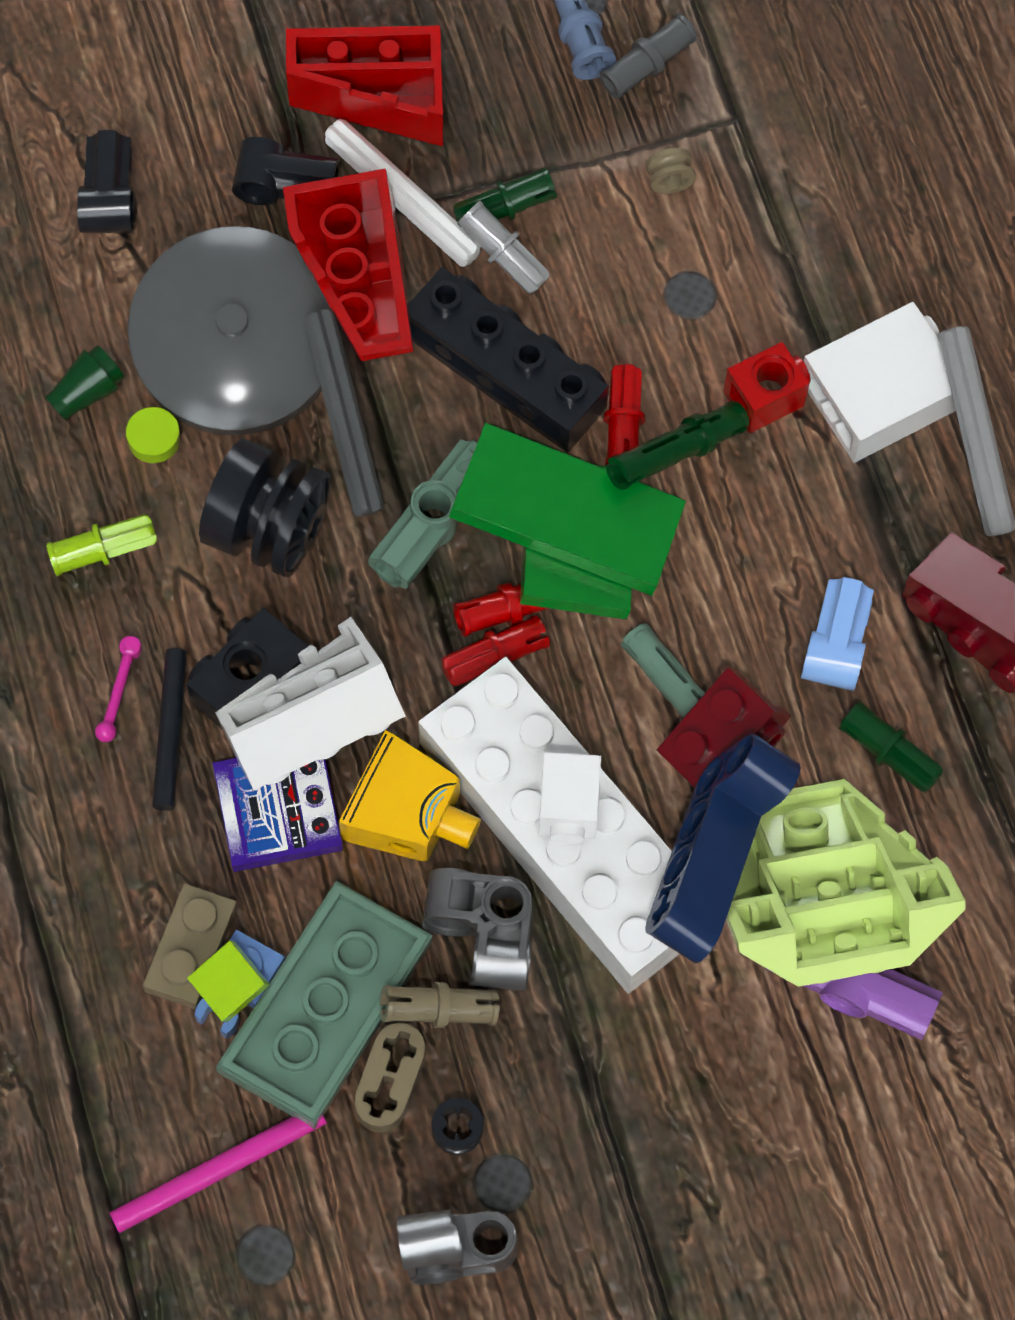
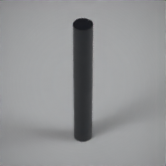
M179 648L167 649L165 653L152 807L161 811L173 810L175 806L187 665V651Z

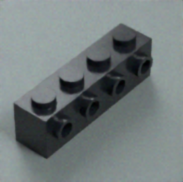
M441 267L408 303L412 341L566 453L575 446L606 410L609 385L606 384L603 376L595 368L585 363L581 365L564 354L561 346L546 334L538 336L522 324L520 317L511 308L503 304L496 306L482 296L479 288L463 275H457L456 277Z

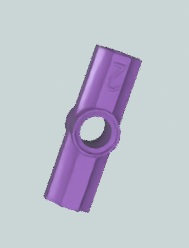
M892 969L804 986L819 993L820 999L838 1012L856 1018H864L868 1015L920 1040L923 1039L943 994L941 991Z

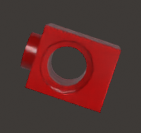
M782 341L727 368L723 392L729 402L732 400L737 401L745 408L749 417V426L746 428L750 434L804 407L811 378L803 360L797 355L792 357ZM767 380L774 381L782 388L773 391L767 390L759 383Z

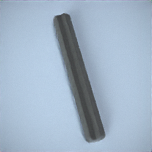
M330 309L318 310L305 317L304 322L352 510L356 516L373 515L383 509L384 503L337 319Z

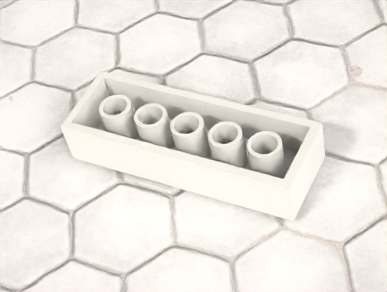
M504 657L418 721L419 744L432 760L454 773L460 779V793L628 994L679 955L678 952L650 936L645 931L648 916L672 851L602 769L600 770L598 821L595 839L584 838L582 843L568 845L553 842L550 840V836L538 835L544 752L589 755V753L507 657Z

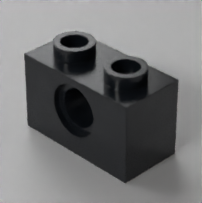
M262 608L252 619L249 617L241 619L228 634V643L214 657L212 655L203 657L189 674L190 681L187 683L191 703L222 730L223 728L215 712L269 674L274 675L277 680L301 664L297 654L308 647L306 643L265 608ZM244 665H253L261 670L256 677L250 680H241L233 676L234 672Z

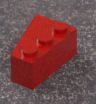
M440 25L286 28V78L289 106L443 147Z

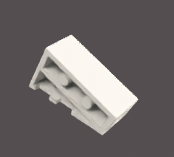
M352 617L338 625L341 635L318 652L316 647L310 645L297 654L301 664L277 680L274 675L269 674L215 712L237 761L253 790L266 784L278 783L288 777L291 772L315 760L330 758L342 747L366 735L379 734L386 730L391 723L405 717L382 661Z

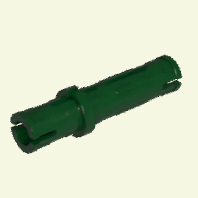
M733 400L704 415L693 414L683 419L681 426L659 435L629 451L609 458V464L606 465L608 477L615 487L624 490L638 481L661 472L694 455L703 457L713 452L718 443L748 430L746 427L749 426L748 414L739 402Z

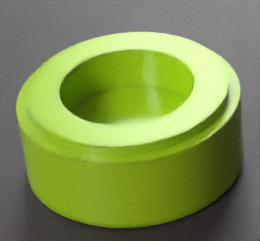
M148 407L141 409L130 418L126 426V438L129 449L141 461L147 463L163 462L172 457L179 448L181 436L178 422L169 411L163 408Z

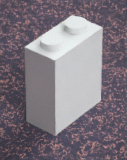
M914 302L804 357L803 362L811 378L808 394L853 463L956 411L939 341L940 332L932 318L927 315L923 316Z

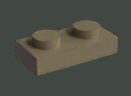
M184 883L144 981V992L196 1010L198 1003L203 997L187 977L223 947L238 909L237 901Z

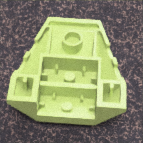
M841 779L793 788L780 804L761 816L726 921L739 953L800 987L910 966L966 909L965 898L948 866L938 857L929 860L916 849V839L906 830L897 833L885 822V813L849 782Z

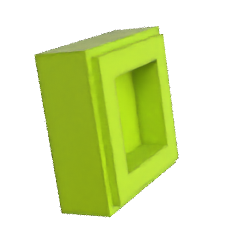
M231 940L187 977L220 1020L227 1023L270 986L237 943Z

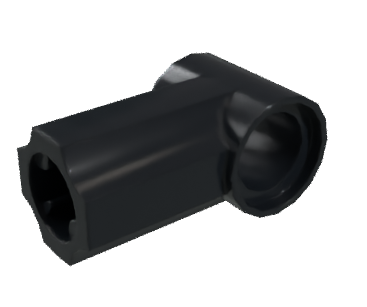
M98 130L97 134L87 137L84 186H79L77 198V216L80 233H133L135 214L133 187L130 186L132 142L131 137L123 136L116 130Z
M249 137L244 139L240 146L232 192L238 199L254 205L272 204L277 198H284L283 187L338 177L339 158L286 151L279 142L272 139Z

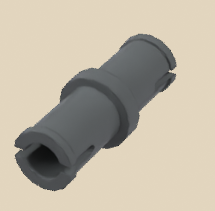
M680 13L676 14L672 20L648 38L639 37L631 45V51L607 69H603L599 73L603 86L611 96L620 99L623 97V94L648 75L657 76L661 73L669 59L689 44L697 41V33L685 16Z

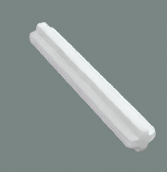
M338 119L327 128L325 132L326 144L358 173L386 168L395 207L459 266L466 267L479 256L481 246L462 227L460 228L457 225L458 222L346 120Z

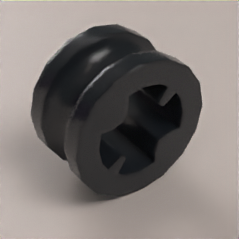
M461 1098L449 1099L440 1104L433 1114L431 1122L433 1139L444 1152L453 1155L467 1154L480 1143L483 1134L482 1114L478 1107L469 1100ZM456 1113L457 1120L460 1119L461 1114L468 1116L471 1119L468 1123L470 1136L464 1140H459L458 1134H455L454 1140L445 1136L444 1134L447 1131V1121L445 1118Z

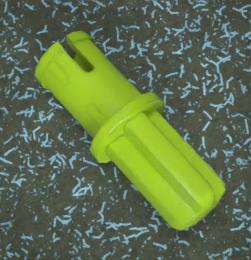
M143 514L99 528L97 523L93 524L92 531L57 542L46 543V547L56 576H59L64 572L103 561L104 565L110 564L109 558L154 545L157 542V535L149 515Z

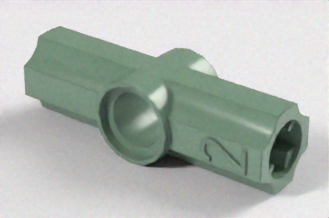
M460 439L429 481L421 483L414 489L411 496V504L368 559L369 566L374 569L380 579L394 588L402 587L407 589L437 549L447 544L454 537L459 521L449 518V514L477 445V442L474 440L464 441ZM429 509H437L442 511L445 516L429 518L423 512Z

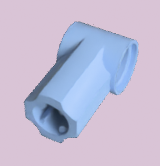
M847 577L829 579L817 630L811 633L801 679L854 692L866 644L862 643V639L868 623L874 592L873 589L864 585L862 581Z

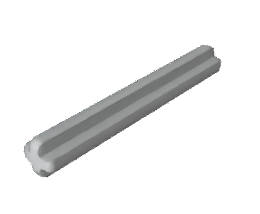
M967 326L946 329L939 334V341L984 532L987 536L1010 533L1015 530V519L971 332Z

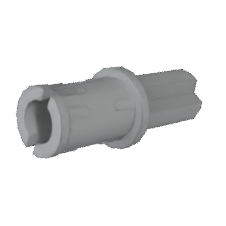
M478 201L458 221L457 225L460 228L462 227L490 255L487 261L491 264L495 260L526 293L531 294L535 292L548 279L549 271L516 239L520 234L517 231L511 234L481 201Z

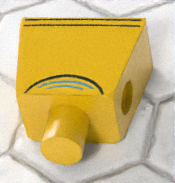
M385 730L339 820L341 839L347 842L419 861H427L440 837L468 849L476 836L481 818L455 807L460 796V779L454 773L393 733Z

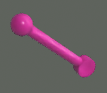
M134 636L124 637L119 643L122 655L121 663L104 720L95 728L96 738L103 743L112 741L116 736L117 730L114 721L132 660L138 658L142 652L140 640Z

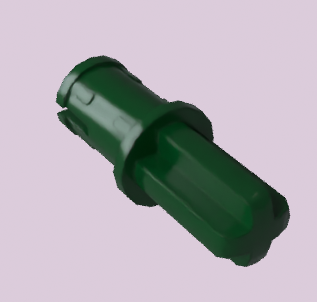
M544 167L505 184L501 180L497 181V188L456 203L453 206V213L458 222L478 201H481L497 219L508 216L509 220H513L518 212L556 199L557 193L553 190L555 189L547 168Z
M858 702L840 724L839 729L842 732H845L877 757L875 760L877 765L887 764L921 792L930 790L940 779L943 772L942 767L905 738L907 732L904 729L897 731L866 707L863 702Z

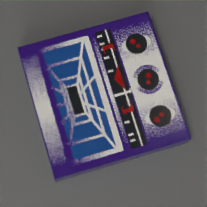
M237 758L212 763L233 872L343 851L325 759L315 760L291 772L284 780L275 784H266L256 790H253Z

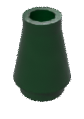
M96 345L89 352L84 349L54 389L45 398L66 421L78 411L119 390L116 385L125 378V375L99 345Z

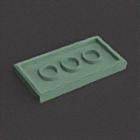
M336 881L270 982V986L266 988L217 1064V1073L290 1116L302 1120L315 1130L320 1119L326 1113L383 1022L380 1017V1010L387 1008V1005L380 1006V994L383 985L404 987L431 945L433 935Z

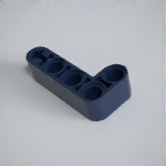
M753 733L743 737L710 762L694 789L646 922L645 931L647 934L695 964L707 957L722 932L761 816L780 804L791 792L800 775V763Z

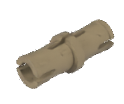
M434 982L431 988L383 985L380 994V1006L387 1005V1008L380 1010V1017L383 1022H430L432 1028H445L448 1023L496 1025L500 1005L491 1004L492 1001L499 1000V994L496 988H489L488 990L449 988L446 982Z

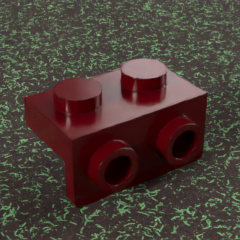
M728 667L656 750L695 788L700 776L710 762L746 735L753 733L775 747L785 734L783 726L790 719L791 715L784 708L774 706L736 669Z

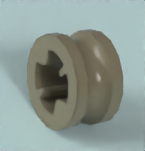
M668 148L656 152L648 158L646 169L651 175L650 186L654 192L659 194L677 193L687 189L696 181L695 170L690 166L692 163L690 152L683 148Z

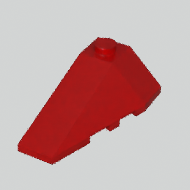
M386 168L283 187L290 237L360 361L414 352L398 221Z

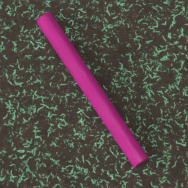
M291 1116L109 1212L118 1232L121 1233L313 1132L314 1129L302 1120ZM324 1116L320 1119L316 1129L327 1124Z

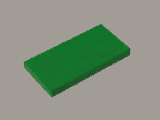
M485 422L449 518L652 596L658 585L686 500L640 482L624 490L618 489L610 481L606 469Z

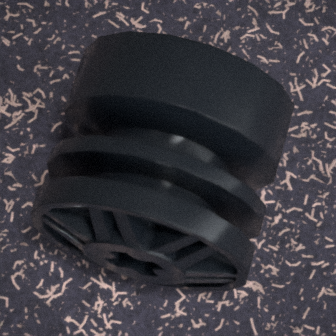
M241 438L233 445L224 458L207 495L200 519V542L232 556H238L246 549L253 538L251 550L252 564L265 567L271 562L272 572L283 577H290L298 569L319 534L329 498L331 475L315 467L307 473L306 464L293 459L278 477L279 453Z

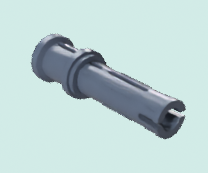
M553 0L561 19L558 28L559 38L564 44L568 45L573 57L571 63L573 74L581 80L598 78L600 76L599 73L603 69H607L616 62L614 51L606 46L601 34L603 28L601 17L594 10L589 9L586 0Z

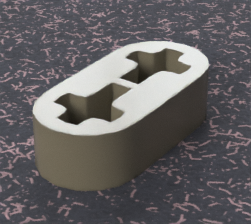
M398 1022L390 1024L380 1031L375 1039L356 1090L354 1105L357 1119L363 1127L372 1132L384 1133L400 1125L406 1115L422 1071L426 1055L425 1042L418 1029L410 1024ZM400 1038L409 1040V1050L415 1055L413 1058L403 1057L397 1073L388 1071L391 1064V1052L385 1049L387 1044L396 1046ZM384 1082L392 1084L389 1098L390 1104L396 1107L394 1112L384 1110L380 1118L373 1117L371 1105L365 1102L367 1097L377 1099Z

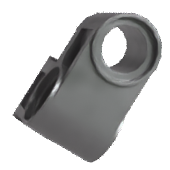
M436 868L431 870L429 873L422 927L438 935L453 937L475 936L473 969L469 985L526 991L531 958L530 936L533 920L531 893L527 885L521 880L510 876L477 874L455 868ZM502 899L516 900L522 906V910L518 915L506 919L494 914L492 908Z
M449 1209L397 1217L403 1270H407L410 1283L437 1284L453 1281L461 1277L497 1273L506 1270L513 1264L518 1254L519 1243L514 1224L507 1216L499 1212L485 1211L455 1215L451 1214ZM488 1229H498L508 1237V1242L500 1253L485 1255L475 1247L478 1235Z

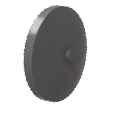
M231 226L213 228L191 235L174 244L147 270L136 289L130 307L128 320L130 352L138 375L148 393L177 420L201 431L219 435L233 436L260 433L280 426L296 417L322 391L304 321L305 317L312 312L332 309L294 243L277 234L252 227Z

